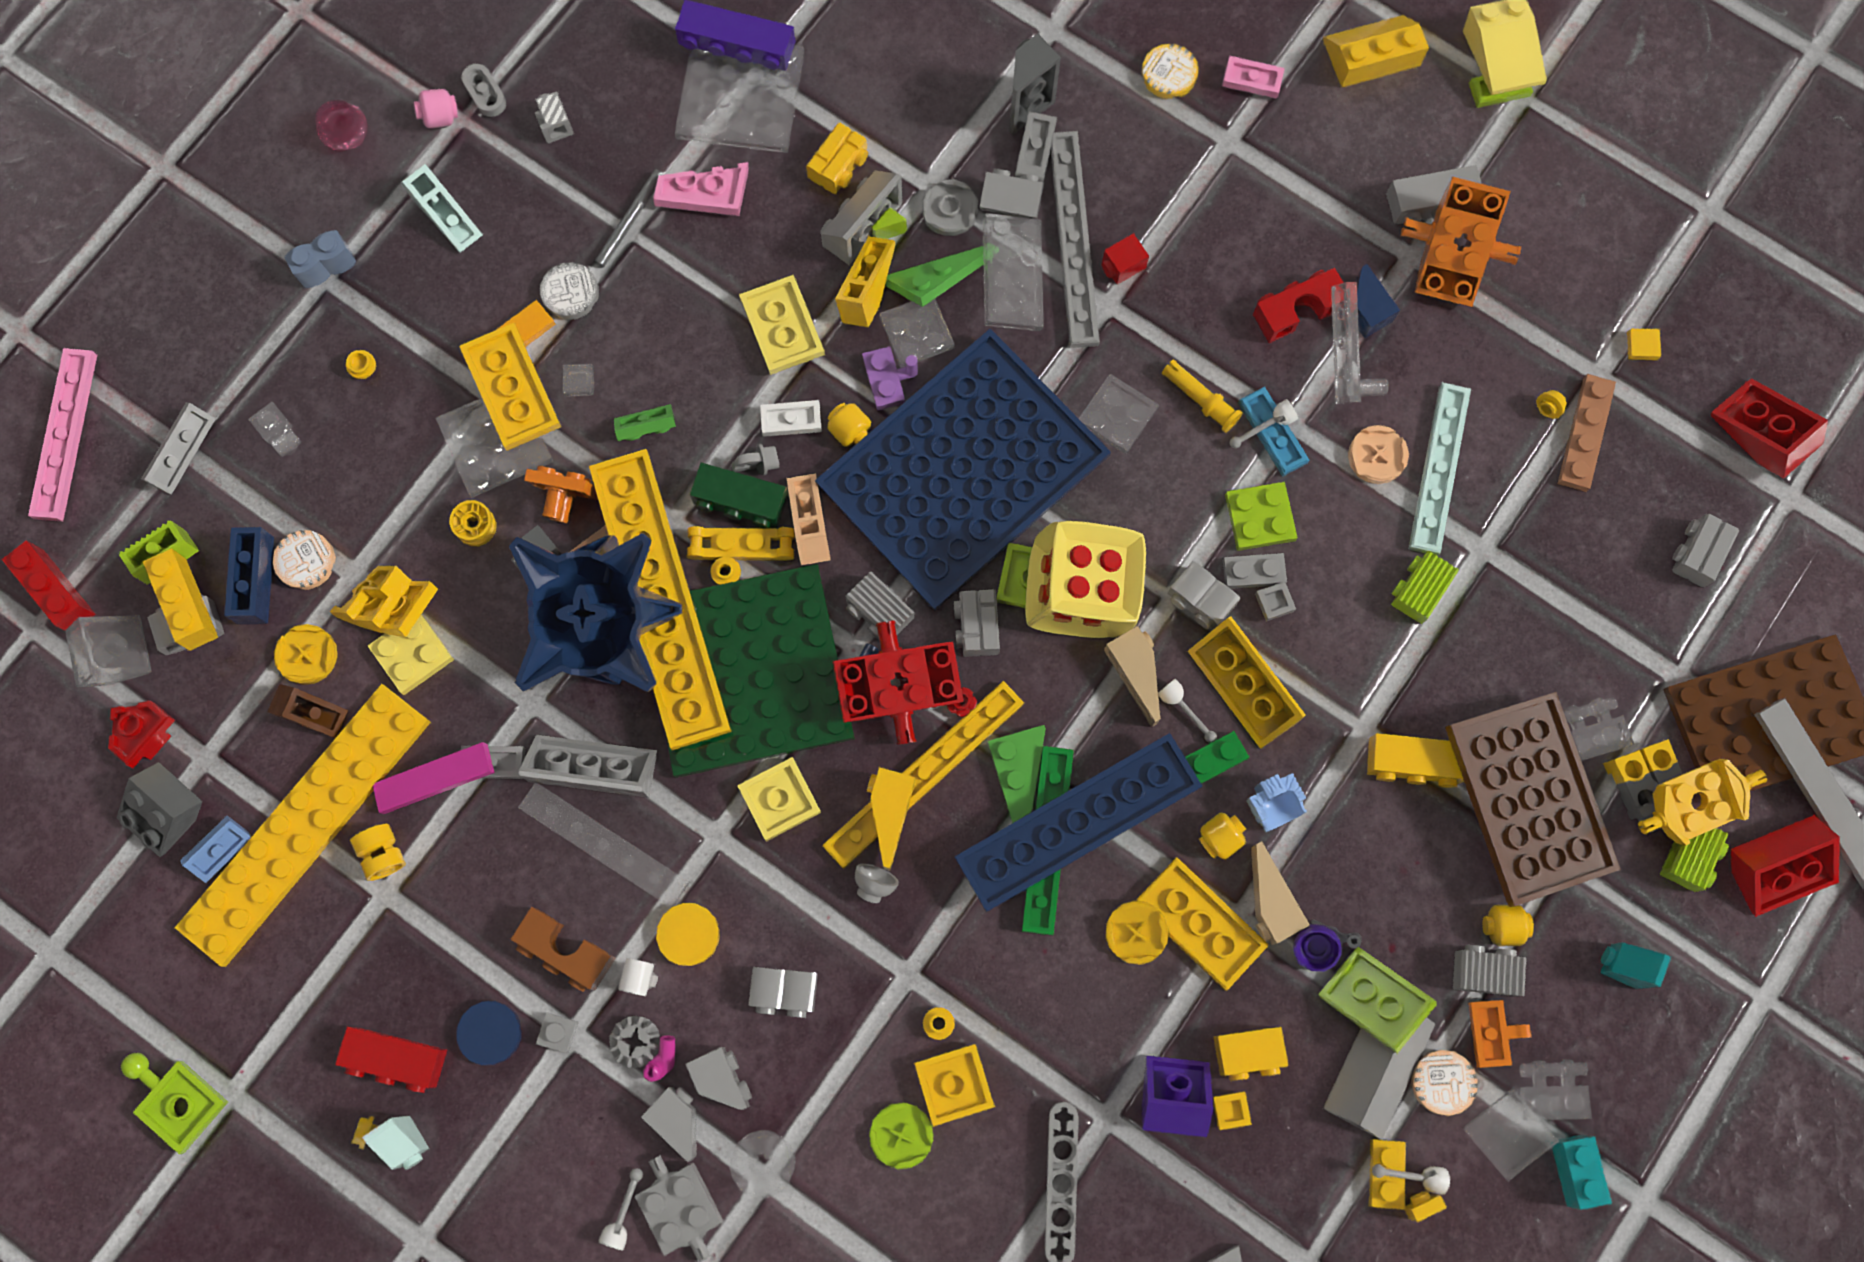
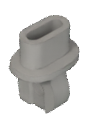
M757 444L755 453L740 455L731 465L734 472L757 469L761 475H766L768 470L779 469V460L775 446L763 447L762 444Z

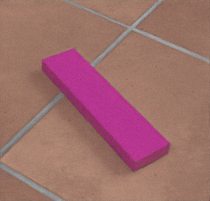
M479 743L376 782L373 785L379 813H389L495 773L488 744Z

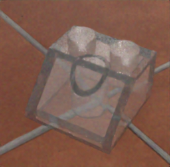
M140 615L78 617L65 630L76 687L108 686L152 672Z

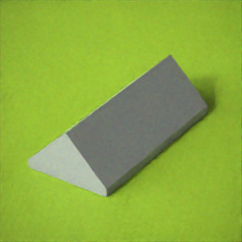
M536 735L519 769V776L532 783L649 798L657 750Z
M1426 1017L1398 1054L1360 1028L1323 1109L1382 1140L1435 1023Z

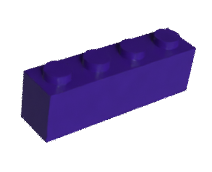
M684 0L675 26L678 44L687 49H700L708 51L715 56L721 57L724 55L736 58L742 63L752 62L760 64L770 70H787L796 42L794 26L689 0Z

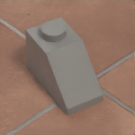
M668 1087L641 1118L687 1162H690L697 1156L696 1109L690 1104L693 1098L681 1087L677 1090L673 1087Z

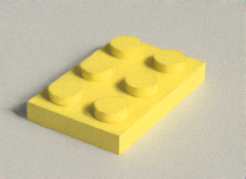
M794 275L739 294L770 375L825 355Z

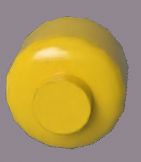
M841 403L828 416V430L844 447L856 445L869 434L871 421L856 404L846 405Z
M1218 813L1201 827L1202 837L1199 838V841L1213 858L1219 856L1222 859H1227L1245 845L1246 840L1242 833L1246 830V827L1236 815L1230 818L1225 813Z
M1494 905L1490 909L1488 916L1483 917L1484 934L1489 935L1491 941L1497 946H1522L1533 935L1532 916L1520 905L1514 907Z

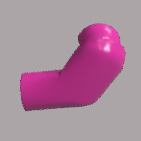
M665 1035L659 1038V1053L646 1064L643 1070V1076L647 1081H658L673 1069L675 1064L674 1036Z

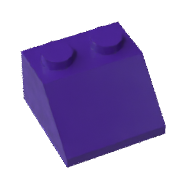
M1146 1055L1142 1098V1130L1207 1137L1213 1113L1210 1062Z

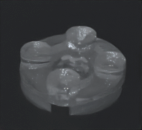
M769 1130L752 1132L738 1142L734 1148L730 1160L732 1178L739 1189L745 1194L757 1198L771 1197L779 1193L790 1182L795 1171V1154L791 1145L777 1133ZM764 1154L765 1159H771L772 1166L767 1167V1173H761L759 1168L754 1167V1162L758 1161V1155Z

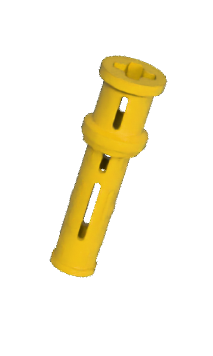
M1174 359L1170 361V366L1166 365L1162 375L1166 376L1200 405L1203 415L1213 418L1222 426V431L1227 433L1238 422L1243 412L1234 410L1223 400L1224 396L1221 394H1213Z

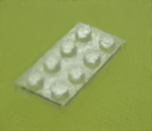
M986 213L983 217L985 326L1041 331L1044 327L1041 220Z

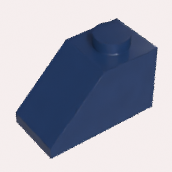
M1368 264L1362 266L1356 277L1348 314L1352 327L1366 338L1392 323L1400 311Z

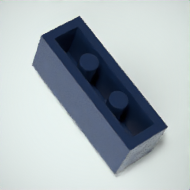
M262 527L231 528L224 616L237 624H268L274 537Z

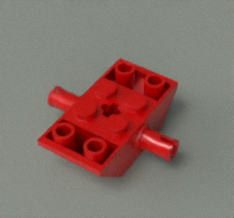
M895 620L880 622L876 624L881 651H878L879 654L833 661L843 723L890 716L894 720L897 745L917 742L911 714H914V711L964 702L954 644L952 641L902 650V647L898 645ZM895 676L900 680L898 689L897 686H891L890 680H893Z

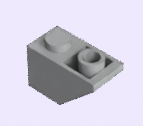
M720 1047L686 1064L698 1094L739 1110L750 1107L748 1100L752 1098V1095L745 1080L740 1082L735 1070L739 1068V1065L732 1050L727 1052L725 1047Z

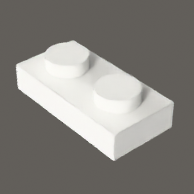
M819 400L760 405L763 437L822 432Z

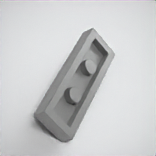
M186 402L141 479L172 495L216 418L193 404Z

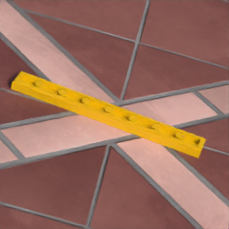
M1004 681L978 703L974 710H971L967 716H964L902 772V774L915 777L916 780L908 810L1024 705V702ZM871 801L822 845L843 869L878 838Z

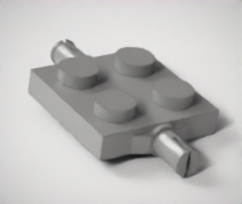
M660 1155L648 1162L657 1180L650 1188L639 1193L635 1198L664 1256L679 1247L691 1245L698 1262H702L711 1256L702 1238L710 1229L724 1221L695 1164L692 1163L680 1171L669 1173Z

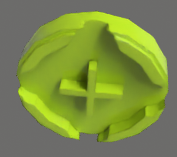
M908 1103L891 1104L882 1109L873 1120L869 1133L871 1148L876 1157L887 1166L896 1169L912 1168L922 1162L930 1152L934 1139L932 1124L926 1113L917 1106Z

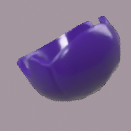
M1311 924L1299 931L1293 942V952L1297 963L1310 971L1325 972L1336 965L1342 954L1339 937L1325 925Z

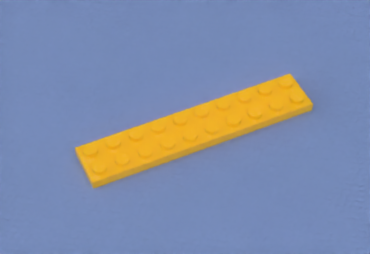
M647 449L590 465L589 469L608 534L614 535L618 539L619 546L641 533L645 534L652 542L638 581V586L682 605L681 615L642 634L639 639L657 682L653 690L671 750L731 732Z
M381 684L182 918L175 929L218 965L226 967L374 791L373 785L386 777L431 721L388 687Z

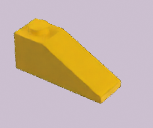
M867 237L835 298L842 323L869 328L880 306L895 248V240Z
M879 767L877 775L871 774L867 792L872 793L871 803L884 870L890 871L916 780L913 776Z

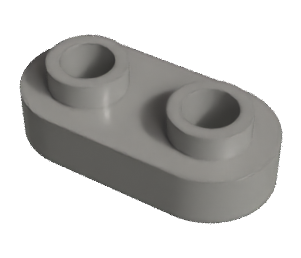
M472 64L466 67L462 73V81L480 112L489 117L501 114L506 107V100L489 70L482 64ZM482 80L481 83L475 84L476 81ZM496 102L494 105L488 106L489 103Z

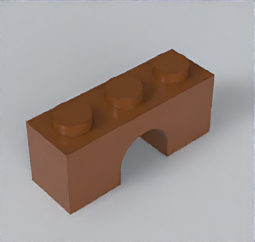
M531 907L510 939L518 944L516 950L530 959L536 955L544 960L542 967L557 976L561 971L571 977L568 983L578 990L584 992L588 988L596 991L616 957L587 940L582 942L575 953L564 956L559 952L556 944L557 936L564 925L541 910Z

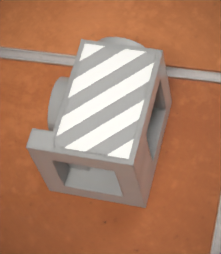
M557 91L551 94L540 95L535 99L540 109L535 112L547 144L574 134Z

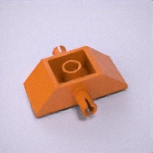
M1452 176L1440 200L1434 221L1431 224L1406 217L1403 225L1415 228V230L1402 227L1401 236L1422 240L1426 244L1420 261L1415 288L1416 293L1472 307L1487 261L1490 258L1516 265L1519 258L1507 253L1520 255L1521 246L1498 242L1495 238L1511 191ZM1464 234V238L1467 239L1466 244L1458 248V245L1454 243L1455 237L1460 238Z

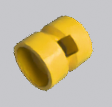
M389 824L368 828L356 834L350 840L356 856L363 858L360 866L367 881H375L401 870L406 865L400 848L393 847L396 839ZM385 852L384 854L379 855V856L373 858V856H376V855H378V854H380V853Z

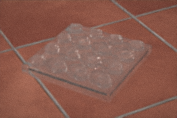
M794 45L786 71L780 69L770 70L763 65L752 62L742 63L736 58L724 55L719 57L700 49L690 50L675 130L676 139L788 153L805 53L804 46Z

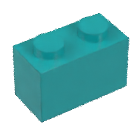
M1577 1135L1551 1140L1567 1207L1582 1210L1612 1204L1595 1136Z

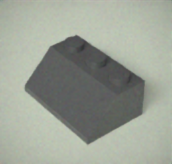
M1036 34L1030 40H1023L1016 48L1009 132L1012 135L1026 125L1029 112L1041 114L1056 101L1061 57L1039 34Z

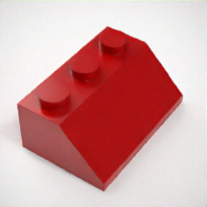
M1813 815L1732 848L1731 872L1751 913L1757 917L1839 883L1840 836Z

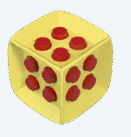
M1080 521L1053 522L1046 526L1035 537L1029 560L1026 590L1027 625L1045 632L1088 638H1114L1132 630L1138 622L1143 603L1146 567L1144 535L1127 528Z

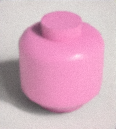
M445 89L423 90L419 94V101L414 102L416 119H422L423 124L427 128L448 127L453 124L454 118H458L454 95H449Z

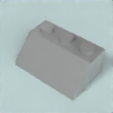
M874 171L869 178L865 177L859 183L854 196L851 199L847 198L841 204L836 217L833 220L829 219L822 227L821 238L823 247L850 266L861 251L867 237H873L872 226L888 208L891 207L896 211L901 206V176L897 173Z

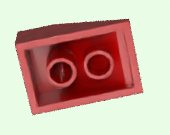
M1752 378L1711 412V417L1759 465L1783 479L1824 444L1828 425L1827 419Z

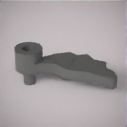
M1315 919L1311 921L1312 924L1325 925ZM1325 925L1337 934L1341 944L1347 942L1351 948H1358L1361 945L1362 937L1359 933H1341L1336 927Z

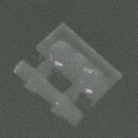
M1599 697L1591 700L1590 704L1580 707L1576 705L1569 706L1563 711L1567 723L1573 729L1571 734L1581 761L1635 745L1624 715L1611 718L1609 711L1618 707L1614 697L1607 699ZM1593 715L1597 717L1599 723L1589 726L1585 725L1583 718Z
M1570 1059L1561 1060L1560 1063H1545L1544 1060H1533L1532 1064H1520L1521 1076L1532 1077L1533 1086L1520 1087L1523 1120L1592 1119L1588 1085H1575L1576 1076H1586L1588 1074L1585 1062L1574 1063ZM1547 1076H1561L1562 1086H1547Z

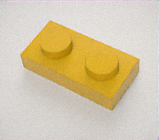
M1370 1139L1369 1206L1405 1209V1178L1385 1175L1377 1178L1372 1174V1168L1374 1165L1380 1164L1385 1169L1405 1172L1406 1142Z

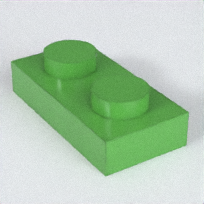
M671 404L614 418V428L618 441H633L645 434L653 432L660 434L667 432L672 427H676Z

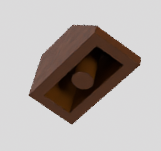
M279 684L267 712L297 725L336 738L348 710L297 688Z

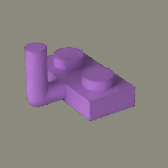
M891 347L862 353L877 411L905 403L900 380L917 375V358L914 355H909L906 358V367L896 369Z

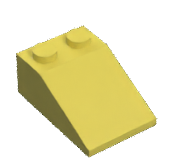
M1503 0L1470 7L1463 32L1490 94L1495 95L1545 84L1547 79L1535 18L1527 0Z

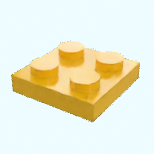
M976 1044L914 1063L933 1127L995 1107Z

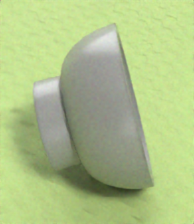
M858 864L856 867L855 881L859 887L857 894L868 902L879 903L882 897L890 895L899 884L898 879L894 875L880 867L870 864Z

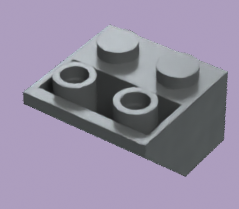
M158 762L128 779L116 818L124 828L134 833L146 848L151 849L161 857L167 853L196 821L203 801Z

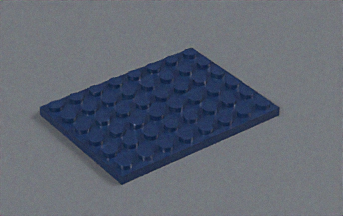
M990 328L820 475L815 482L924 601L936 611L1006 549L1009 543L1015 541L1110 456L1111 451Z

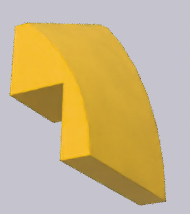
M377 566L364 581L351 590L353 597L341 608L335 605L330 613L341 620L359 627L384 634L406 637L438 588L430 581H412L397 566Z

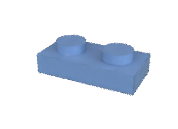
M227 815L180 860L181 864L206 883L244 847L252 836Z

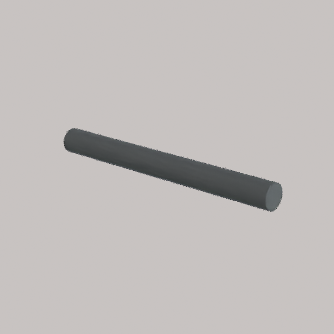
M657 169L653 171L595 259L594 262L598 266L605 267L654 193L658 176L664 175L661 171Z

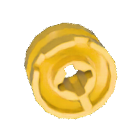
M466 500L459 503L452 510L449 521L452 532L464 544L469 546L486 544L493 538L496 532L497 523L494 515L483 503L476 500ZM469 521H478V524L473 528H470L468 523Z

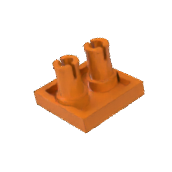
M537 466V470L527 469L524 481L539 489L548 490L542 516L550 518L552 521L568 523L572 499L576 498V496L597 500L598 496L595 486L591 484L592 480L585 478L583 474L567 471L566 476H563L562 473L555 472V469L545 466Z

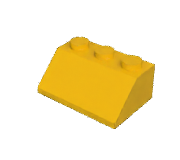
M1403 15L1324 36L1323 38L1341 88L1421 66L1429 49L1420 24Z

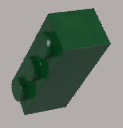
M701 462L690 497L693 504H696L695 507L699 510L709 513L713 510L720 511L729 519L740 521L741 518L751 520L752 524L757 527L769 529V526L778 528L788 498L786 486Z

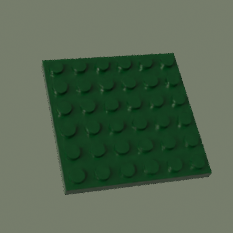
M818 564L690 591L731 732L675 750H671L666 735L673 776L675 778L855 739L852 723H843L833 661L838 660Z

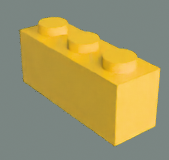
M171 548L143 561L174 641L191 651L219 638L187 559Z
M1379 733L1369 738L1367 775H1376V780L1395 781V777L1406 778L1407 783L1424 785L1426 781L1438 782L1439 787L1456 788L1457 784L1464 782L1450 741Z

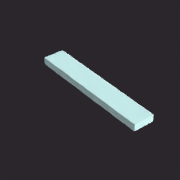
M1443 382L1439 386L1409 550L1422 553L1431 551L1437 556L1441 553L1471 392L1470 388Z

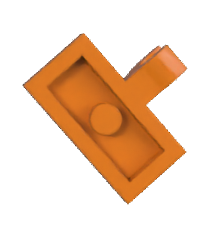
M1503 1000L1468 1003L1477 1067L1512 1065L1508 1039L1530 1038V1025L1507 1026Z

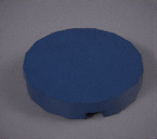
M483 1001L471 1006L462 1015L457 1026V1043L461 1053L469 1061L479 1065H496L508 1060L517 1050L522 1037L518 1015L508 1005L498 1001Z

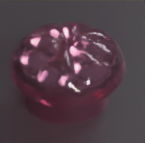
M331 100L322 104L317 110L315 116L316 131L324 145L336 151H347L362 143L367 134L368 125L365 114L358 107L346 101Z

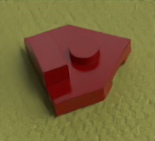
M152 701L140 702L138 705L129 707H113L110 713V720L113 721L112 736H109L108 749L127 766L134 768L143 757L151 760L172 737L166 730L175 720Z

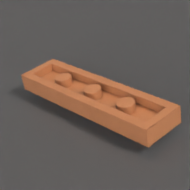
M1587 374L1583 378L1557 484L1584 492L1591 488L1616 385L1615 381Z

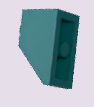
M1624 942L1615 943L1608 946L1602 955L1601 963L1604 965L1601 973L1634 989L1661 987L1671 957Z

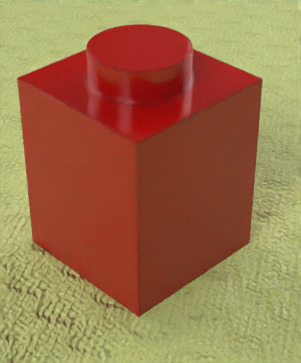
M1133 233L1104 250L1101 266L1108 278L1112 277L1118 285L1146 269L1149 254Z

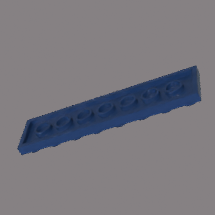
M1169 733L956 855L955 859L985 912H988L1200 789L1202 784Z

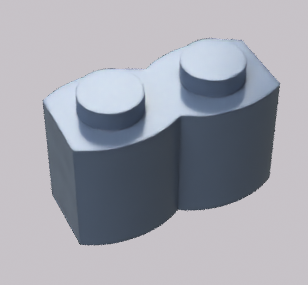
M337 230L322 233L311 244L299 245L290 250L284 257L292 273L304 288L318 286L325 282L330 275L346 272L356 263L350 248Z

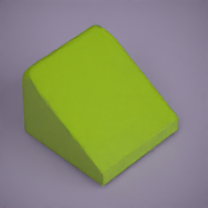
M890 207L872 226V236L889 239L901 235L907 231V220Z

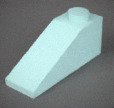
M426 164L402 181L401 185L459 252H462L483 235Z

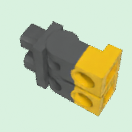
M1669 739L1603 763L1607 774H1612L1622 801L1628 809L1627 813L1630 820L1638 819L1639 822L1654 816L1653 793L1656 786L1683 774Z

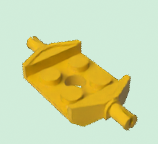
M1717 759L1656 786L1653 793L1654 816L1638 822V826L1641 827L1639 829L1643 834H1647L1655 829L1662 828L1670 839L1677 844L1687 846L1691 844L1689 840L1735 819H1748L1750 790L1754 786L1767 782V778L1764 777L1766 774L1762 770H1758L1750 775L1743 776L1729 760ZM1695 793H1699L1701 804L1698 808L1694 809L1691 800Z

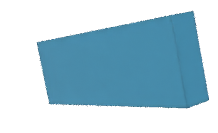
M1265 387L1245 396L1238 402L1253 429L1271 419L1276 407ZM1274 423L1257 433L1282 477L1308 464L1310 461L1288 425Z

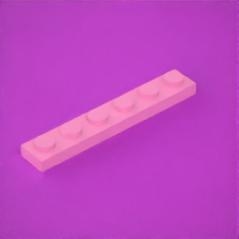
M63 348L28 514L33 519L61 522L64 520L97 354L93 351Z

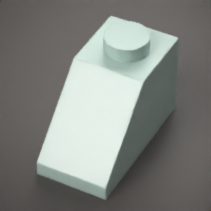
M410 1116L390 1118L363 1137L365 1142L391 1169L404 1167L405 1170H408L422 1161L421 1154L429 1149Z

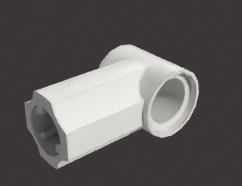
M626 958L618 990L646 996L647 991L650 988H654L657 984L658 976L653 972L654 964Z

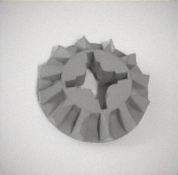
M631 1016L623 1019L615 1025L609 1036V1050L618 1063L628 1068L645 1066L659 1051L660 1034L657 1027L649 1019L641 1016ZM638 1028V1039L648 1044L647 1046L636 1047L630 1056V1044L622 1041V1038L633 1037L634 1032Z

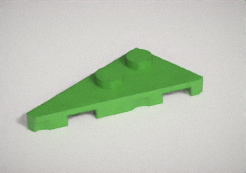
M988 244L887 275L885 285L923 307L996 256L995 248Z
M1045 725L988 741L1012 823L1032 812L1046 730Z

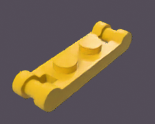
M692 526L688 528V538L690 539V547L687 548L688 559L717 560L721 557H731L735 560L790 561L794 559V549L791 547L792 540L795 539V530L790 527L755 529ZM702 540H711V548H702ZM772 541H780V548L771 549Z

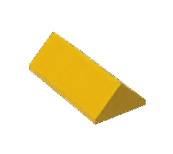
M1231 616L1188 650V653L1260 749L1306 716Z

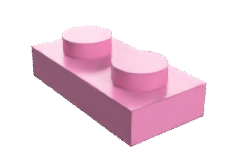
M1230 56L1222 86L1277 99L1285 68Z

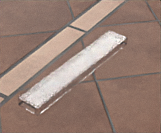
M535 782L518 807L670 908L675 906L690 883L537 782Z

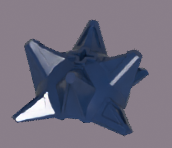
M641 533L620 546L618 539L614 535H607L562 555H556L519 537H516L510 544V550L529 589L526 601L529 619L528 632L531 640L515 680V684L523 692L561 672L570 675H580L613 685H620L625 680L647 692L656 685V679L639 639L642 634L681 615L682 605L638 586V581L652 543L645 534Z

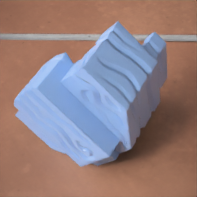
M1293 773L1283 778L1276 774L1274 777L1260 782L1254 788L1257 794L1246 800L1257 823L1263 826L1265 833L1307 812L1303 805V800L1306 799V796L1301 791V787L1296 782Z

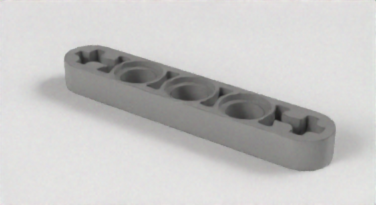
M1058 1102L1053 1105L1048 1117L1044 1250L1049 1262H1072L1075 1254L1078 1112L1073 1105L1067 1102ZM1061 1107H1066L1067 1113L1072 1114V1120L1066 1121V1131L1073 1130L1072 1137L1066 1135L1053 1137L1054 1129L1060 1131L1061 1123L1054 1116L1055 1113H1060ZM1061 1140L1069 1142L1072 1148L1071 1155L1063 1160L1058 1159L1053 1152L1054 1145ZM1058 1174H1066L1070 1178L1071 1185L1065 1193L1056 1192L1052 1186L1053 1179ZM1057 1208H1065L1070 1215L1069 1222L1063 1227L1054 1225L1051 1220L1052 1212ZM1051 1230L1058 1233L1070 1231V1237L1063 1236L1062 1240L1063 1247L1068 1249L1069 1252L1064 1254L1062 1260L1059 1261L1056 1259L1055 1254L1050 1253L1051 1248H1056L1057 1236L1050 1237Z

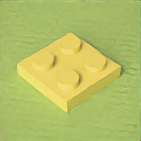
M422 614L406 637L383 634L368 645L371 652L403 695L454 661L452 655Z
M793 757L737 785L765 841L821 813Z

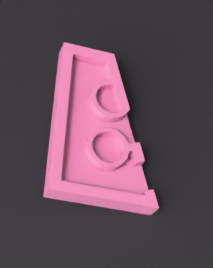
M748 162L740 163L737 168L723 170L722 166L713 167L712 171L696 174L694 171L660 175L658 176L653 198L654 205L739 216L749 170Z

